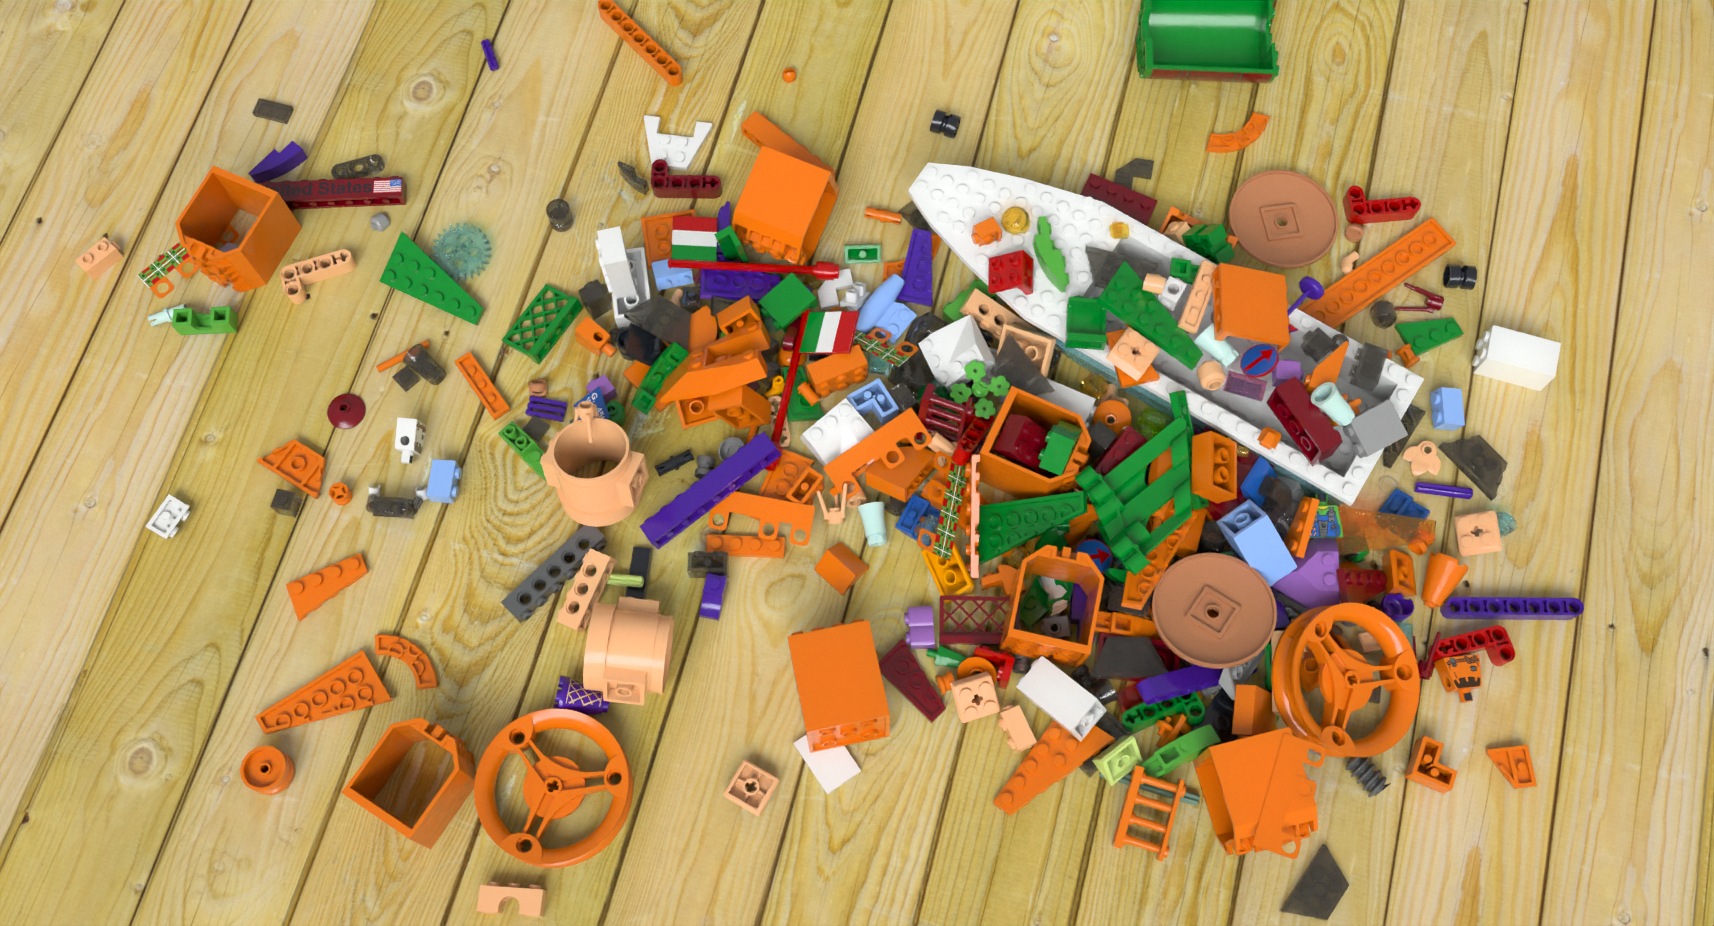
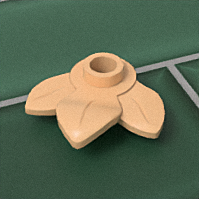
M1423 441L1418 446L1407 448L1402 456L1404 460L1411 461L1413 476L1421 475L1427 470L1435 476L1440 470L1441 461L1436 455L1437 448L1431 441ZM1425 447H1429V454L1424 452Z

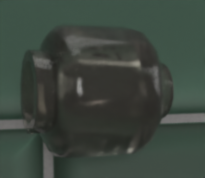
M1378 301L1370 309L1372 322L1379 328H1389L1397 320L1395 307L1389 301Z

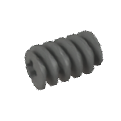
M1353 757L1347 762L1348 765L1345 770H1354L1351 777L1359 776L1357 784L1365 783L1362 790H1371L1368 794L1369 798L1376 796L1391 784H1384L1387 779L1385 776L1379 778L1380 770L1373 771L1374 763L1367 765L1369 757Z

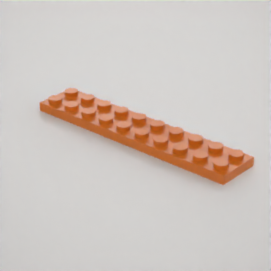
M1431 217L1324 290V295L1320 299H1311L1299 307L1298 310L1336 329L1455 247L1457 243Z

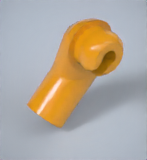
M781 375L773 378L771 389L763 394L766 400L783 392L784 378Z

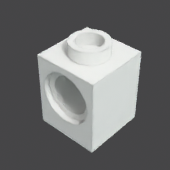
M1169 276L1164 285L1162 295H1158L1157 299L1164 307L1173 311L1181 299L1187 284L1183 283L1179 278ZM1169 290L1174 291L1176 294L1170 293Z

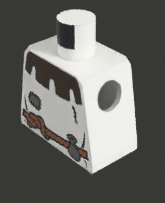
M399 417L397 419L395 449L402 453L400 463L412 464L413 455H421L427 426L417 419Z

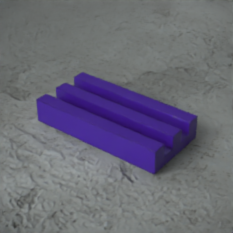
M530 396V402L527 405L528 409L525 412L527 416L563 422L568 406L566 402ZM532 408H533V409H538V410H544V411H547V412L560 413L561 415L558 416V415H553V414H547V413H542V412H536V411H532Z

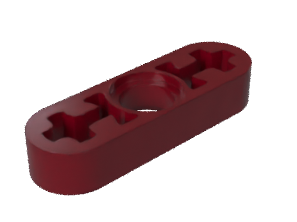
M800 316L788 327L783 341L784 351L793 352L802 318Z

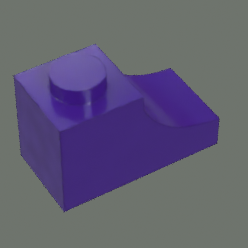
M707 573L699 612L700 617L719 621L728 587L727 577Z

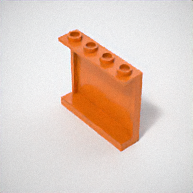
M1220 263L1212 272L1215 340L1223 341L1228 335L1276 344L1277 352H1281L1290 343L1291 339L1288 329L1290 320L1287 313L1288 300L1286 297L1287 284L1285 275Z

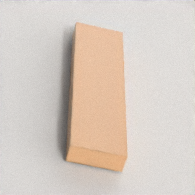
M1202 260L1177 325V327L1193 335L1198 331L1213 290L1212 272L1217 267L1206 260Z

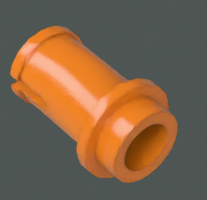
M804 382L797 388L798 394H802L810 405L814 406L821 398L810 387V383Z

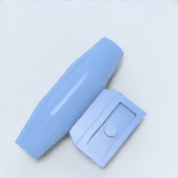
M892 274L873 292L859 310L860 315L856 330L866 334L876 325L877 328H882L892 334L888 341L894 345L917 316L903 303L895 302L905 284L901 277ZM878 331L879 334L886 338V333Z

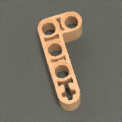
M342 249L285 266L280 272L284 292L291 302L301 304L307 297L305 285L351 272L356 268V261L348 250Z

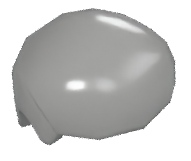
M737 437L726 438L719 446V458L723 461L731 457L740 447L746 444Z

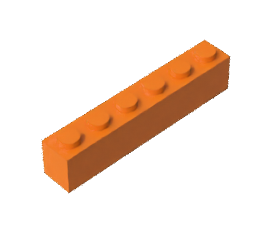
M754 111L741 124L742 134L759 148L763 145L830 171L835 179V171L831 166H826L818 156H813L809 153L805 146L796 143L791 135H786L782 132L780 127L769 122L765 115H760Z

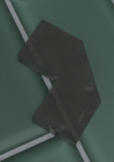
M1139 158L1132 160L1116 170L1114 183L1132 189L1133 177L1151 180L1154 161Z

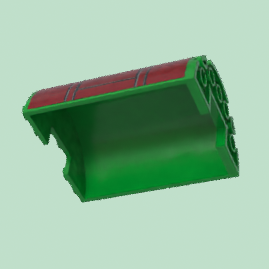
M1140 0V11L1138 13L1139 27L1136 42L1137 71L1140 78L1269 84L1274 80L1275 76L1279 75V65H1276L1278 51H1275V43H1271L1272 33H1269L1271 18L1275 16V7H1272L1274 0Z

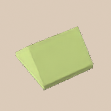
M1132 735L1122 736L1092 760L1111 786L1132 771L1134 765L1138 766L1143 762L1135 737Z

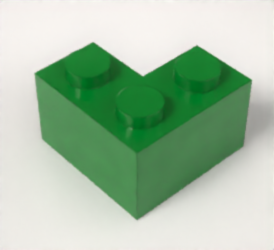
M1062 420L1059 421L1057 426L1053 425L1045 439V442L1048 443L1046 449L1042 448L1038 457L1041 460L1039 467L1062 476L1079 440L1082 429Z

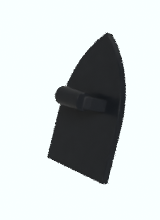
M630 323L625 355L645 365L652 366L667 346L654 334Z

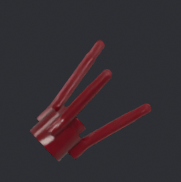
M1405 283V287L1426 296L1424 305H1427V308L1395 307V310L1433 313L1434 310L1439 311L1441 309L1444 297Z
M1440 632L1436 634L1428 660H1419V663H1417L1420 679L1430 680V677H1432L1435 668V661L1432 660L1441 636ZM1411 636V647L1416 658L1415 636Z

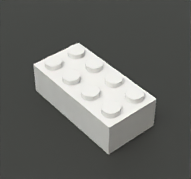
M620 226L597 231L598 239H595L599 252L600 266L602 267L609 293L613 292L614 299L636 295L631 265Z
M644 247L626 249L636 295L614 299L612 292L617 327H629L630 323L635 325L655 323Z

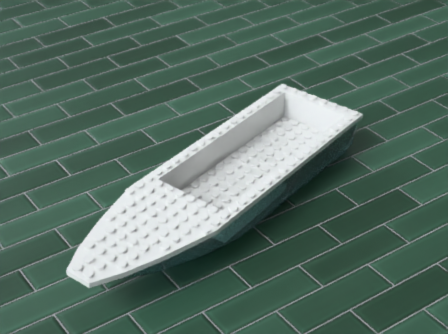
M927 163L908 190V195L930 227L986 285H988L989 258L1024 250L1034 259L1033 294L1025 295L1018 288L997 292L996 294L1039 332L1055 337L1057 339L1055 346L1065 356L1109 383H1113L1120 389L1121 386L1114 364L1106 359L1110 353L1107 343L1104 350L1065 348L1068 298L1073 296H1082L1083 298L1099 297L1124 260L1143 282L1147 273L1153 275L1155 273L1160 274L1167 281L1170 274L1172 257L1191 260L1192 265L1200 266L1201 261L1206 260L1218 266L1102 201L1024 178L970 166ZM1046 216L1047 223L1051 224L1052 234H1050V239L1054 240L1055 250L1060 249L1061 255L1065 256L1066 267L1064 269L1065 273L1069 274L1070 280L1065 292L1061 293L1050 282L1036 258L1032 243L1034 235L1038 234V217ZM994 217L1002 230L1001 241L997 242L995 239L989 245H982L980 247L978 244L975 245L971 238L973 226ZM1187 284L1181 299L1173 311L1165 307L1177 323L1192 287L1190 284ZM1169 290L1170 293L1176 294L1174 291ZM1213 290L1197 333L1193 335L1185 331L1193 342L1205 329L1213 324L1211 321ZM1106 309L1105 334L1122 329L1126 330V323ZM1295 309L1288 316L1289 323L1296 327L1298 331L1289 333L1291 336L1290 343L1281 352H1278L1279 361L1291 359L1300 362V369H1303L1304 372L1301 382H1304L1307 374L1311 375L1315 367L1347 341L1349 345L1335 384L1341 395L1347 394L1348 399L1345 401L1360 398L1362 404L1358 405L1360 412L1380 401L1390 399L1400 420L1402 419L1424 378L1298 309ZM1227 335L1226 340L1234 347L1233 349L1238 352L1239 356L1227 368L1221 364L1226 379L1217 390L1205 389L1199 382L1197 376L1198 367L1205 361H1216L1203 348L1196 344L1203 355L1193 370H1190L1160 348V352L1151 363L1160 379L1122 389L1174 419L1169 393L1185 390L1194 429L1202 432L1205 426L1220 435L1237 442L1239 446L1258 457H1264L1267 462L1274 465L1273 470L1276 475L1299 482L1304 495L1315 499V494H1328V505H1337L1339 507L1346 503L1351 506L1384 450L1383 448L1368 457L1359 458L1352 450L1350 439L1343 432V425H1339L1333 428L1340 433L1343 442L1332 456L1312 467L1266 403L1275 389L1272 386V371L1263 377L1253 378L1245 375L1240 368V360L1249 348L1259 344H1269L1277 351L1276 344ZM1231 375L1262 384L1258 399L1225 390L1228 376ZM1267 426L1281 433V439L1275 449L1271 447L1269 450L1259 445L1260 441L1257 440L1262 430Z

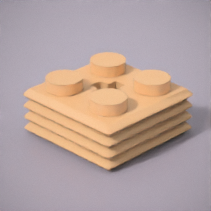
M1128 327L1106 359L1138 381L1160 352V348L1131 327Z
M1494 510L1454 517L1459 553L1462 556L1502 550L1498 518ZM1477 530L1481 531L1479 537H1476L1474 534Z
M988 671L951 682L950 685L962 723L1000 712L992 676ZM977 694L979 697H977L976 700H973L974 695Z
M744 759L726 788L724 796L756 816H760L779 784V779ZM755 783L756 791L749 793L747 785Z

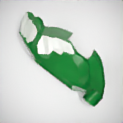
M1069 521L1042 534L1035 545L1034 552L1046 545L1056 546L1060 552L1063 547L1069 548V544L1064 537L1065 533H1070ZM1041 576L1039 583L1049 595L1046 605L1049 607L1048 612L1051 616L1058 614L1068 607L1074 583Z

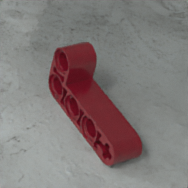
M658 159L652 163L651 186L653 194L657 198L715 199L722 195L721 179L717 176L670 175L668 164L665 160Z

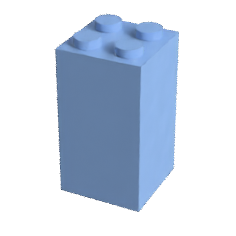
M1250 499L1216 522L1238 559L1246 562L1250 567L1258 571L1269 587L1297 568L1296 563L1268 515Z

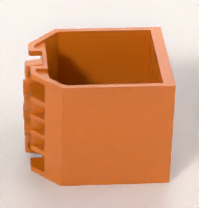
M762 145L734 210L731 227L735 234L737 233L739 241L745 245L751 244L756 252L761 254L767 252L776 260L781 261L784 259L792 264L798 265L799 263L800 266H805L816 250L840 194V189L832 172Z
M214 165L175 222L181 246L187 249V253L194 260L193 263L201 269L200 272L208 276L209 280L218 283L224 288L229 283L232 284V289L240 293L268 283L302 229L278 192ZM239 209L258 217L238 248L227 252L214 248Z
M1011 386L980 451V462H978L976 469L980 472L979 481L1021 500L1070 493L1071 488L1075 489L1078 484L1075 476L1085 468L1090 456L1086 453L1091 443V438L1081 415ZM1010 414L1027 416L1046 432L1051 431L1053 425L1057 426L1060 420L1082 429L1079 440L1062 476L1049 479L994 455L996 452L994 448Z
M1046 545L1022 560L1013 577L999 651L1039 659L1043 656L1051 663L1078 668L1088 658L1092 648L1104 577L1087 553H1071V548L1063 547L1060 552L1056 546ZM1026 574H1037L1080 585L1087 598L1078 643L1013 629L1023 578Z
M420 717L393 723L341 793L408 839L432 849L474 789L476 776L474 754L464 747L466 745L464 741L452 733L448 735L450 732L436 722L431 725ZM430 740L453 755L455 769L414 827H412L378 804L374 799L412 746L417 742Z
M1290 727L1208 747L1193 760L1216 837L1227 856L1234 854L1233 850L1236 856L1246 854L1253 849L1255 853L1266 850L1252 844L1284 733L1292 735ZM1301 762L1297 775L1307 778ZM1305 782L1298 785L1299 794L1309 796L1311 794L1310 785ZM1291 796L1282 832L1298 837L1300 840L1310 837L1309 827L1311 832L1318 830L1315 799L1311 802H1306ZM1285 839L1282 843V846L1287 845V843L1293 841L1291 839Z

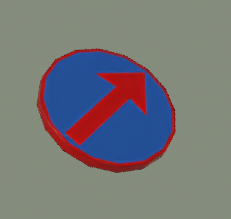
M1269 344L1255 345L1243 354L1240 360V368L1248 377H1263L1277 366L1279 354Z
M1087 539L1080 542L1074 551L1076 554L1077 552L1087 553L1101 574H1103L1104 569L1110 568L1113 562L1109 547L1096 539Z

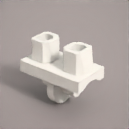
M855 282L853 289H847L845 297L840 301V307L847 306L848 311H859L871 294V292L866 291V284Z

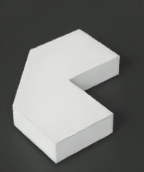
M850 268L839 270L838 279H834V281L825 280L817 293L821 310L839 307L836 291L853 287Z

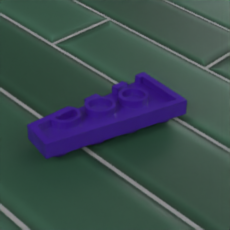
M913 228L901 276L905 284L896 298L898 301L933 307L932 233L930 231Z

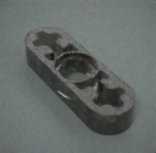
M374 154L336 164L331 169V174L335 180L338 178L355 179L383 171L385 163L380 155ZM355 166H363L361 171H354Z

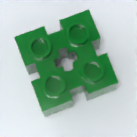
M1222 223L1209 226L1206 224H1195L1181 235L1186 248H1190L1191 251L1217 265L1220 263L1226 264L1235 257L1231 244L1225 240L1227 234Z

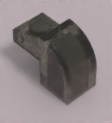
M1266 475L1257 493L1265 499L1260 509L1268 515L1272 524L1275 525L1282 511H1289L1292 503V493L1289 486L1282 480Z

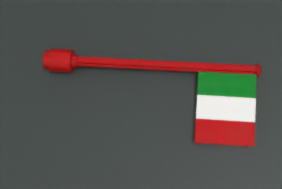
M673 216L672 257L668 260V267L670 269L691 268L812 274V276L816 277V280L832 281L839 278V264L834 262L817 261L816 265L813 266L717 262V240L714 235L717 233V218Z
M807 309L802 313L771 441L781 454L783 448L780 446L779 441L801 354H850L860 315L859 311L812 312ZM781 456L764 469L776 471V467H779Z

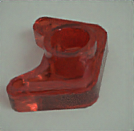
M1139 682L1117 692L1116 700L1121 716L1125 711L1131 709L1132 706L1144 702L1136 688Z

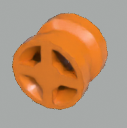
M335 483L329 489V496L338 505H346L352 500V492L344 483Z
M951 671L946 672L943 676H935L941 695L952 690L950 684L955 679Z

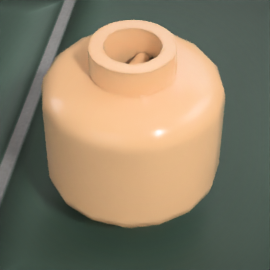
M1205 361L1197 369L1199 382L1205 389L1217 390L1226 379L1219 362Z

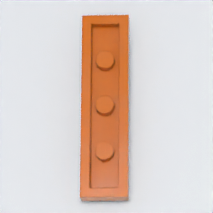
M471 352L454 361L494 421L511 411Z
M707 534L706 555L784 558L785 537L769 540L759 536Z

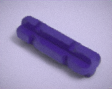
M482 40L481 45L490 70H498L499 65L490 40Z

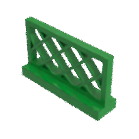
M545 284L503 337L502 342L528 356L539 365L582 311L583 307L578 298L570 297ZM548 291L553 293V298L544 300V296ZM558 301H568L563 307L558 308ZM554 303L555 309L545 310L546 304ZM542 306V312L533 314L535 307ZM556 313L553 321L547 322L546 316ZM543 317L544 323L534 325L535 318ZM531 320V326L522 328L524 321ZM545 327L542 335L536 336L535 330ZM532 331L533 337L523 339V333ZM519 334V341H510L513 335ZM533 342L534 345L527 351L524 348V344Z

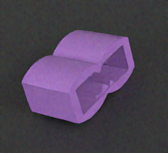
M932 606L908 607V613H904L905 625H909V632H906V644H910L911 649L935 648Z

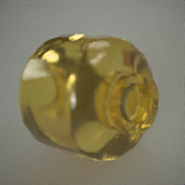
M1098 373L1089 374L1080 383V392L1096 400L1102 397L1108 390L1106 378Z

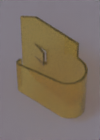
M1112 222V225H1109L1110 235L1113 239L1128 238L1129 226L1125 225L1124 222Z

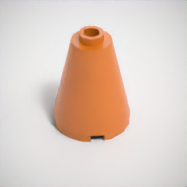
M1431 552L1428 558L1421 600L1424 601L1423 605L1431 609L1441 607L1466 575L1469 567L1466 564L1463 567L1458 565L1459 560L1437 552L1435 556Z

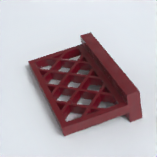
M940 596L939 644L1000 645L1002 633L996 631L998 629L1003 631L1001 626L1004 624V621L999 625L991 616L998 609L1006 615V611L1001 606L1006 601H1009V597ZM944 600H952L958 607L949 614L944 609ZM956 600H962L963 602L959 604ZM966 601H973L977 606L971 614L962 607ZM986 601H992L997 606L990 615L981 607ZM1019 602L1014 622L1015 629L1019 630ZM959 608L968 616L960 624L952 617ZM978 609L987 616L980 625L972 617ZM948 618L957 625L952 632L944 631V622ZM969 618L978 626L972 632H967L962 627ZM988 619L997 626L993 632H986L981 627ZM958 628H960L963 632H955V631H956Z

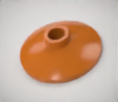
M1108 400L1096 408L1093 422L1095 428L1099 429L1107 437L1114 438L1123 427L1131 426L1132 415L1124 403L1118 400ZM1109 416L1114 418V423L1108 421Z
M972 656L962 661L959 665L957 680L973 676L975 671L980 673L988 671L992 676L995 686L997 673L989 660L979 656Z

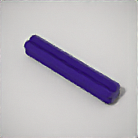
M1420 481L1414 484V491L1417 493L1471 499L1473 496L1472 488Z

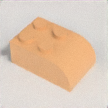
M1004 324L995 361L1040 377H1047L1057 339L1051 335L1018 324Z

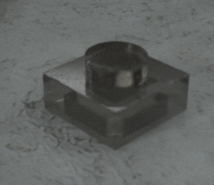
M407 365L392 377L405 392L420 381L419 377Z

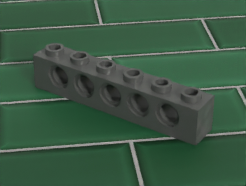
M583 525L501 603L520 623L527 621L533 615V611L536 608L542 607L552 593H557L567 579L570 580L576 575L577 570L583 565L585 554L589 552L590 548L598 552L605 548L607 543L605 536L595 526ZM582 544H590L587 549H580ZM568 557H575V560L573 562H566ZM561 570L558 576H552L553 571ZM539 584H546L543 590H537ZM531 597V601L528 604H522L524 598Z

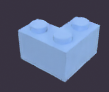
M879 378L846 396V399L861 416L873 411L882 426L896 418L899 414L898 406Z

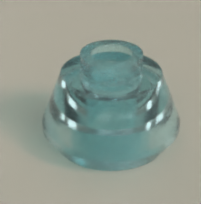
M1495 512L1498 518L1500 537L1507 536L1517 529L1516 520L1511 515L1505 512Z

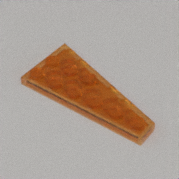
M1337 506L1343 531V537H1336L1339 556L1434 541L1435 520Z

